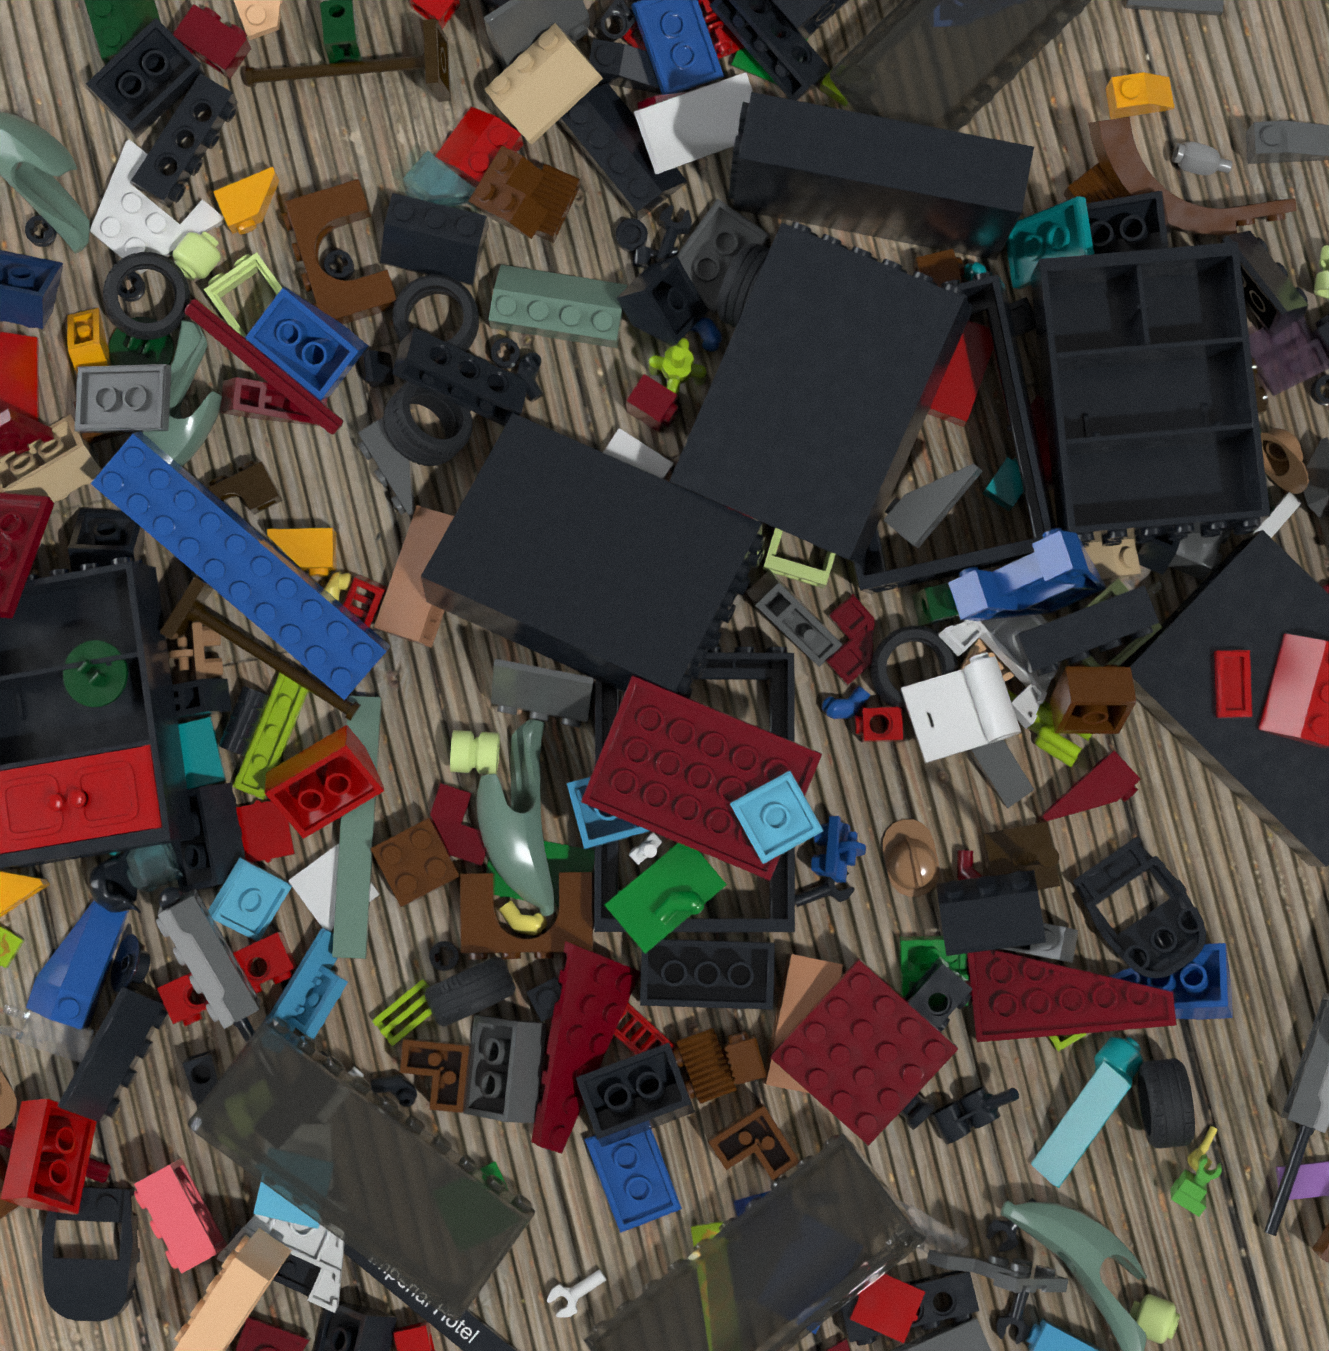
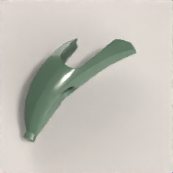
M0 111V175L57 231L70 246L74 254L81 252L89 243V219L78 203L53 177H60L70 170H77L78 168L73 157L55 137L43 128L15 114ZM20 162L22 165L19 169L16 170V167Z
M181 320L179 339L171 365L168 431L142 432L182 467L195 455L208 437L217 420L222 396L212 391L191 416L184 419L181 416L180 408L207 348V341L201 328L191 320Z
M529 719L515 730L511 737V806L507 805L498 776L496 774L481 776L477 790V816L486 851L493 866L506 885L526 902L538 907L542 916H549L558 908L554 902L541 822L540 751L545 722Z
M1008 1200L1005 1201L1000 1215L1008 1218L1064 1261L1110 1325L1121 1351H1144L1147 1341L1146 1333L1113 1296L1100 1278L1101 1265L1109 1257L1118 1262L1138 1280L1141 1278L1146 1279V1273L1129 1248L1103 1224L1078 1209L1055 1202H1026L1014 1205Z

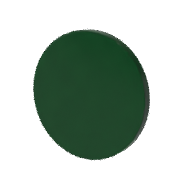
M149 317L131 318L141 323L157 322V320ZM117 328L110 340L109 354L114 366L170 365L174 355V342L171 334L159 339L141 340L130 337Z
M99 640L87 641L78 645L69 654L65 664L85 662L78 668L63 670L64 685L69 695L78 703L88 707H103L114 702L122 694L127 683L128 667L126 660L112 661V666H107L106 663L93 665L89 660L121 655L122 653L112 644Z

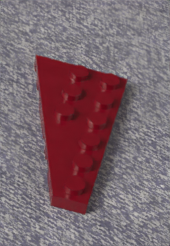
M565 941L564 953L567 954L565 970H560L558 981L562 983L560 1000L554 1004L546 1051L550 1055L548 1070L543 1071L541 1083L545 1084L543 1100L537 1104L531 1142L537 1146L561 1154L584 1104L576 1077L599 1069L614 1035L615 1028L619 1024V1020L641 971Z
M998 950L967 953L970 983L973 988L971 993L977 1042L1177 1026L1173 991Z

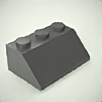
M474 1015L467 1098L463 1114L503 1122H535L540 1095L547 1023Z

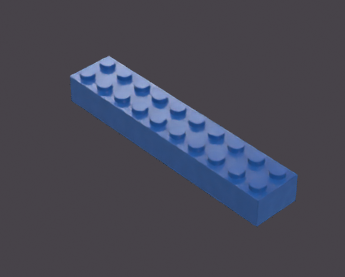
M141 431L133 433L91 482V485L343 700L347 698L390 648L386 641Z

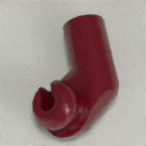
M957 850L958 881L982 877L973 868V851Z

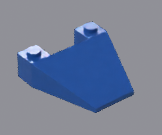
M1062 528L1049 530L1042 535L1043 539L1032 543L1035 551L1032 554L992 572L978 570V567L968 568L959 573V578L948 582L960 620L972 621L1053 613L1106 589L1077 533L1062 531Z

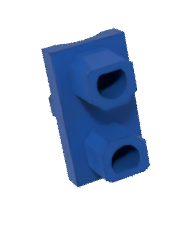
M829 816V823L821 824L824 831L814 836L817 845L827 846V853L812 857L811 870L817 875L831 877L837 883H844L847 877V865L854 866L856 856L865 855L866 845L857 842L858 833L850 832V826L842 823L841 817Z

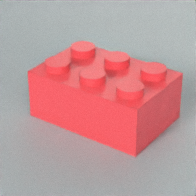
M182 1158L134 1184L137 1189L134 1191V1195L142 1209L147 1208L153 1219L150 1221L152 1231L158 1239L163 1238L168 1248L165 1251L167 1259L174 1269L179 1268L181 1274L215 1256L227 1246Z

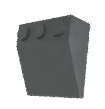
M509 0L484 17L490 49L504 69L510 66L519 55L526 51L554 23L572 41L582 38L588 32L587 28L590 27V17L583 0Z
M500 659L494 660L491 703L498 706L497 712L516 715L517 710L530 712L529 718L548 722L549 716L562 718V725L580 728L581 722L589 723L595 693L594 678Z

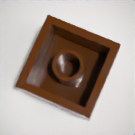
M1083 664L1066 666L1050 697L1054 732L1058 734H1119L1136 704L1131 667H1119L1114 664L1103 667H1087Z
M427 818L370 848L400 907H405L460 878L461 873L431 818Z

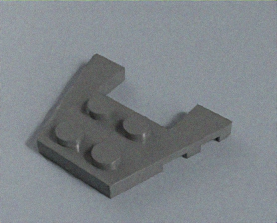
M929 1250L927 1263L948 1270L967 1271L994 1279V1286L1012 1292L1021 1293L1022 1289L1030 1293L1036 1292V1289H1042V1292H1066L1068 1279L1055 1275V1268L1043 1265H1036V1268H1033V1261L1013 1258V1262H1009L1008 1258L989 1255V1259L937 1250Z

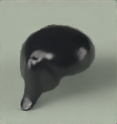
M127 850L120 855L108 858L91 870L89 876L90 893L95 902L109 912L117 913L135 910L141 913V910L134 904L137 899V884L133 871L127 863L132 850Z

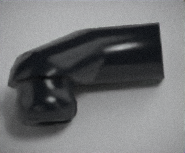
M529 352L522 356L516 372L517 377L529 382L526 395L531 402L544 395V392L536 382V377L542 363L540 355L536 352Z
M396 1074L370 1079L372 1094L390 1092L399 1100V1104L403 1107H410L415 1103L417 1098L416 1088L402 1075Z

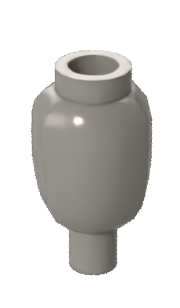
M1188 141L1184 145L1178 143L1172 155V162L1178 163L1182 170L1194 174L1211 175L1216 171L1229 173L1232 168V161L1221 158L1216 149L1198 142Z

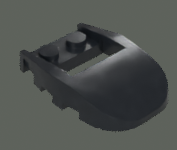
M1137 836L1074 879L1073 883L1095 927L1118 955L1137 973L1149 978H1163L1177 972L1199 955L1205 944L1206 929L1197 907L1193 906L1186 893V887L1180 879L1177 880L1157 856L1152 857L1140 845L1142 840ZM1147 870H1150L1170 899L1117 935L1099 911L1097 905Z
M84 1186L78 1214L48 1211L42 1234L44 1293L50 1307L62 1317L75 1321H105L118 1316L129 1305L136 1282L134 1280L136 1266L140 1262V1248H138L137 1230L139 1229L138 1216L133 1215L131 1196H134L135 1188ZM56 1221L122 1223L120 1260L55 1257Z

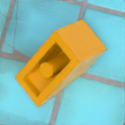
M1145 72L1111 77L1105 88L1111 119L1168 111L1175 108L1170 79L1167 76Z
M273 166L213 191L232 234L237 232L239 234L249 233L257 228L256 224L263 222L280 181Z
M99 308L67 315L68 352L76 374L78 373V367L111 366L109 347Z
M333 528L267 529V536L303 571H309V576L324 577L328 576V571H337L336 531Z
M0 870V918L49 886L48 880Z

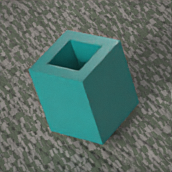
M1007 457L982 493L1007 511L1013 508L1024 491L1017 458L1011 460Z

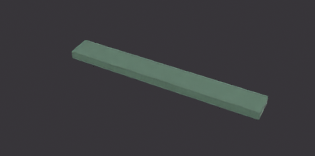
M348 696V701L353 704L356 701L361 706L351 721L347 719V725L366 747L378 773L382 698ZM376 797L341 817L333 958L366 959L373 857L370 848L373 847Z

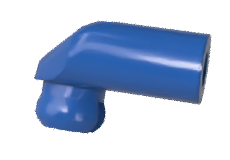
M702 317L690 331L700 334L703 339L702 347L704 350L714 352L719 348L722 335L712 320Z
M857 686L848 699L835 700L833 696L825 698L822 702V710L832 719L852 718L871 695L860 686Z

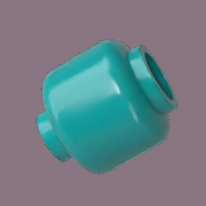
M1120 1037L1109 1038L1094 1057L1095 1071L1102 1061L1106 1060L1133 1078L1144 1062L1140 1054V1045L1130 1037H1125L1124 1039Z

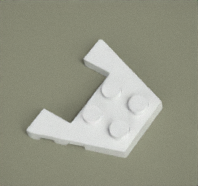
M130 139L125 143L90 228V232L121 258L138 252H153L168 258L172 256L173 251L187 233L195 232L201 235L203 231L207 232L214 227L218 228L224 224L225 218L203 199L187 218L179 224L136 189L131 180L148 154ZM142 269V270H137V271H138L140 274H142V273H144L145 271H147L148 269Z
M1042 615L981 621L965 620L955 626L946 627L939 634V637L957 656H960L980 637L1025 685L1026 688L1011 703L1016 718L1023 727L1027 729L1036 720L1038 708L1043 703L1047 695L1046 690L1057 670L1039 677L1036 671L1028 673L1014 636L1048 623Z
M327 1196L319 1229L255 1214L219 1253L217 1260L224 1262L245 1235L251 1238L257 1229L261 1228L291 1249L290 1254L321 1268L307 1301L335 1313L339 1306L349 1205Z

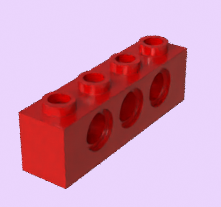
M282 932L274 933L233 953L256 994L263 991L261 984L273 980L274 985L292 977L291 970L298 968ZM257 957L264 959L267 963V971L263 976L255 975L251 968L253 960ZM191 972L157 988L172 1023L183 1022L184 1027L203 1019L201 1012L207 1010L206 1004L209 1003L207 999L202 1004H198L193 1000V986L189 979L192 975Z

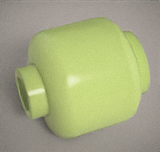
M205 231L201 235L195 232L187 233L172 253L175 264L182 270L185 277L192 281L195 278L205 279L221 259V254L216 248L219 244L218 241Z
M1147 1294L1143 1297L1141 1303L1134 1301L1130 1311V1315L1146 1333L1148 1340L1162 1344L1167 1338L1173 1339L1181 1315L1176 1313V1306L1173 1302Z

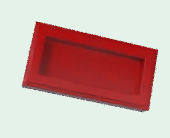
M1250 650L1214 651L1216 718L1252 717Z

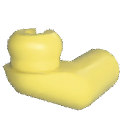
M341 571L336 572L331 576L324 589L339 601L341 590L348 591L350 589L352 575L350 573L341 574Z
M512 900L499 909L513 931L518 934L535 936L540 934L547 926V919L541 913H536L533 916L522 915Z

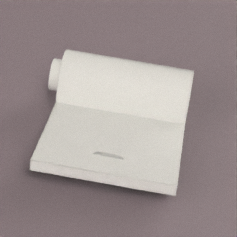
M987 652L969 658L970 664L965 666L964 669L901 688L925 763L1004 740L1021 733L996 656L989 657Z

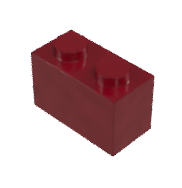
M193 4L173 35L193 56L228 79H231L252 49L246 38L248 35L234 24L228 27L220 21L221 17L212 9L205 6L202 10Z
M643 374L626 400L627 413L660 433L664 426L669 428L679 413L677 411L679 408L677 405V394L646 374Z

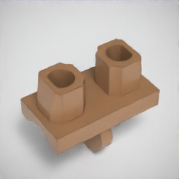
M200 622L192 623L190 626L191 649H188L187 638H177L178 650L169 651V659H179V671L189 670L188 658H192L194 680L213 679L222 676V658L205 659L204 647L220 646L221 635L207 626H202Z

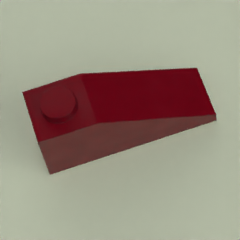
M240 377L223 381L220 413L251 419L320 426L269 383ZM327 398L321 400L327 406Z
M1115 750L1110 751L1038 818L1041 822H1047L1114 803L1119 799L1126 802L1138 791L1135 785L1141 779Z

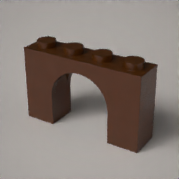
M359 179L285 201L288 212L282 213L288 232L294 230L297 242L292 243V248L297 262H304L306 272L302 273L301 276L306 291H313L316 302L312 303V305L343 325L394 308L397 296L388 270L355 280L344 281L326 274L319 264L320 245L332 230L371 217Z
M559 872L558 917L554 925L545 934L530 939L516 937L506 931L500 924L495 909L494 873L460 874L461 953H468L469 960L488 959V953H501L502 959H521V952H534V959L554 958V952H564L565 941L593 952V872Z

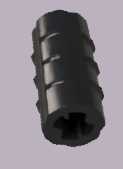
M246 686L242 687L219 747L245 757L269 699L268 695Z

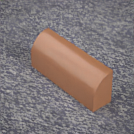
M416 506L374 628L432 648L445 610L426 602L421 575L454 516Z
M787 953L765 1064L767 1077L762 1079L764 1084L809 1093L770 1058V1054L841 978L843 964Z

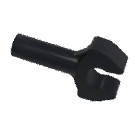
M673 205L662 211L659 226L665 229V234L656 257L657 262L670 259L678 235L689 234L692 224L689 210L685 211L683 220L678 223L671 220Z
M828 877L824 884L795 894V904L797 907L827 896L836 898L837 902H842L851 896L855 888L850 887L839 891L835 888V881Z
M1031 1198L1028 1202L1036 1201L1033 1198ZM994 1218L989 1223L985 1236L991 1239L998 1231H1005L1006 1239L1000 1243L997 1249L999 1252L1009 1251L1018 1245L1016 1233L1019 1227L1010 1220L999 1221Z
M1022 1289L1021 1293L1015 1292L1010 1312L1005 1316H997L995 1327L1000 1339L1004 1338L1006 1328L1010 1324L1017 1326L1014 1338L1016 1344H1020L1028 1336L1030 1327L1025 1324L1022 1317L1029 1292H1026V1290Z

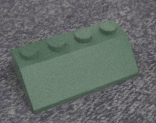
M501 265L493 290L488 321L492 329L617 348L624 311L617 297L628 285Z

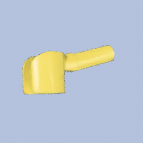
M1210 1126L1199 1148L1191 1152L1187 1158L1188 1164L1196 1172L1200 1157L1209 1150V1146L1218 1130L1213 1126ZM1208 1157V1161L1204 1165L1205 1169H1208L1212 1164Z

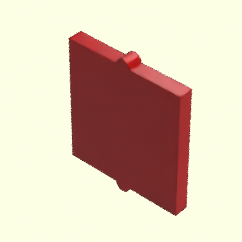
M256 800L254 804L236 807L239 826L242 830L245 858L248 862L253 863L265 860V862L270 863L274 858L295 854L290 823L271 801L261 802Z
M871 1267L862 1290L857 1291L859 1297L850 1320L904 1343L913 1321L918 1319L916 1313L925 1291Z

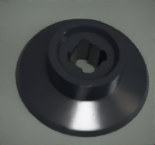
M134 934L128 935L122 941L115 955L111 970V985L116 992H120L123 986H129L131 982L142 983L149 971L150 954L141 950L140 941Z

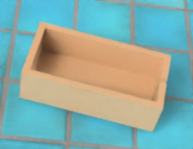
M258 1228L251 1238L245 1235L222 1264V1270L207 1287V1293L203 1299L201 1298L192 1310L189 1321L182 1326L174 1338L179 1343L174 1351H226L292 1250L261 1228Z

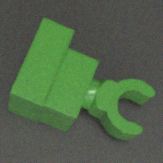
M1206 1154L1202 1155L1198 1161L1196 1175L1185 1169L1170 1188L1171 1200L1198 1217L1207 1207L1205 1196L1207 1193V1183L1218 1178L1222 1172L1221 1163H1218L1213 1170L1204 1168L1208 1161Z

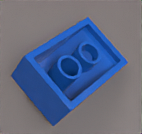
M285 287L280 290L245 337V339L320 401L332 395L362 356L364 350L369 346L345 325Z

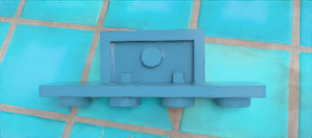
M325 928L319 931L259 1030L257 1036L265 1048L280 1053L295 1028L304 1035L314 1039L335 1003L340 998L348 981L331 970L337 958L332 957L333 932Z

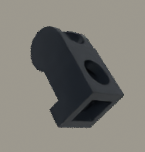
M212 1049L186 1057L182 1064L200 1116L204 1118L227 1111L224 1100L227 1099V1093L219 1071L216 1050Z

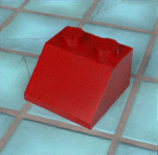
M470 107L434 159L476 188L501 146L518 153L523 146L522 134L497 116Z

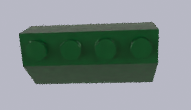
M84 0L100 56L105 65L155 18L161 22L155 0Z

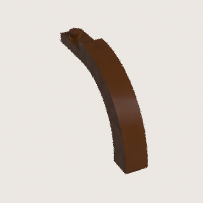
M1130 117L1088 123L1096 157L1115 190L1121 197L1162 191L1169 227L1172 230L1193 235L1236 234V226L1255 224L1256 217L1266 216V222L1286 219L1285 213L1297 211L1295 198L1228 208H1208L1189 203L1165 189L1149 172L1136 148Z

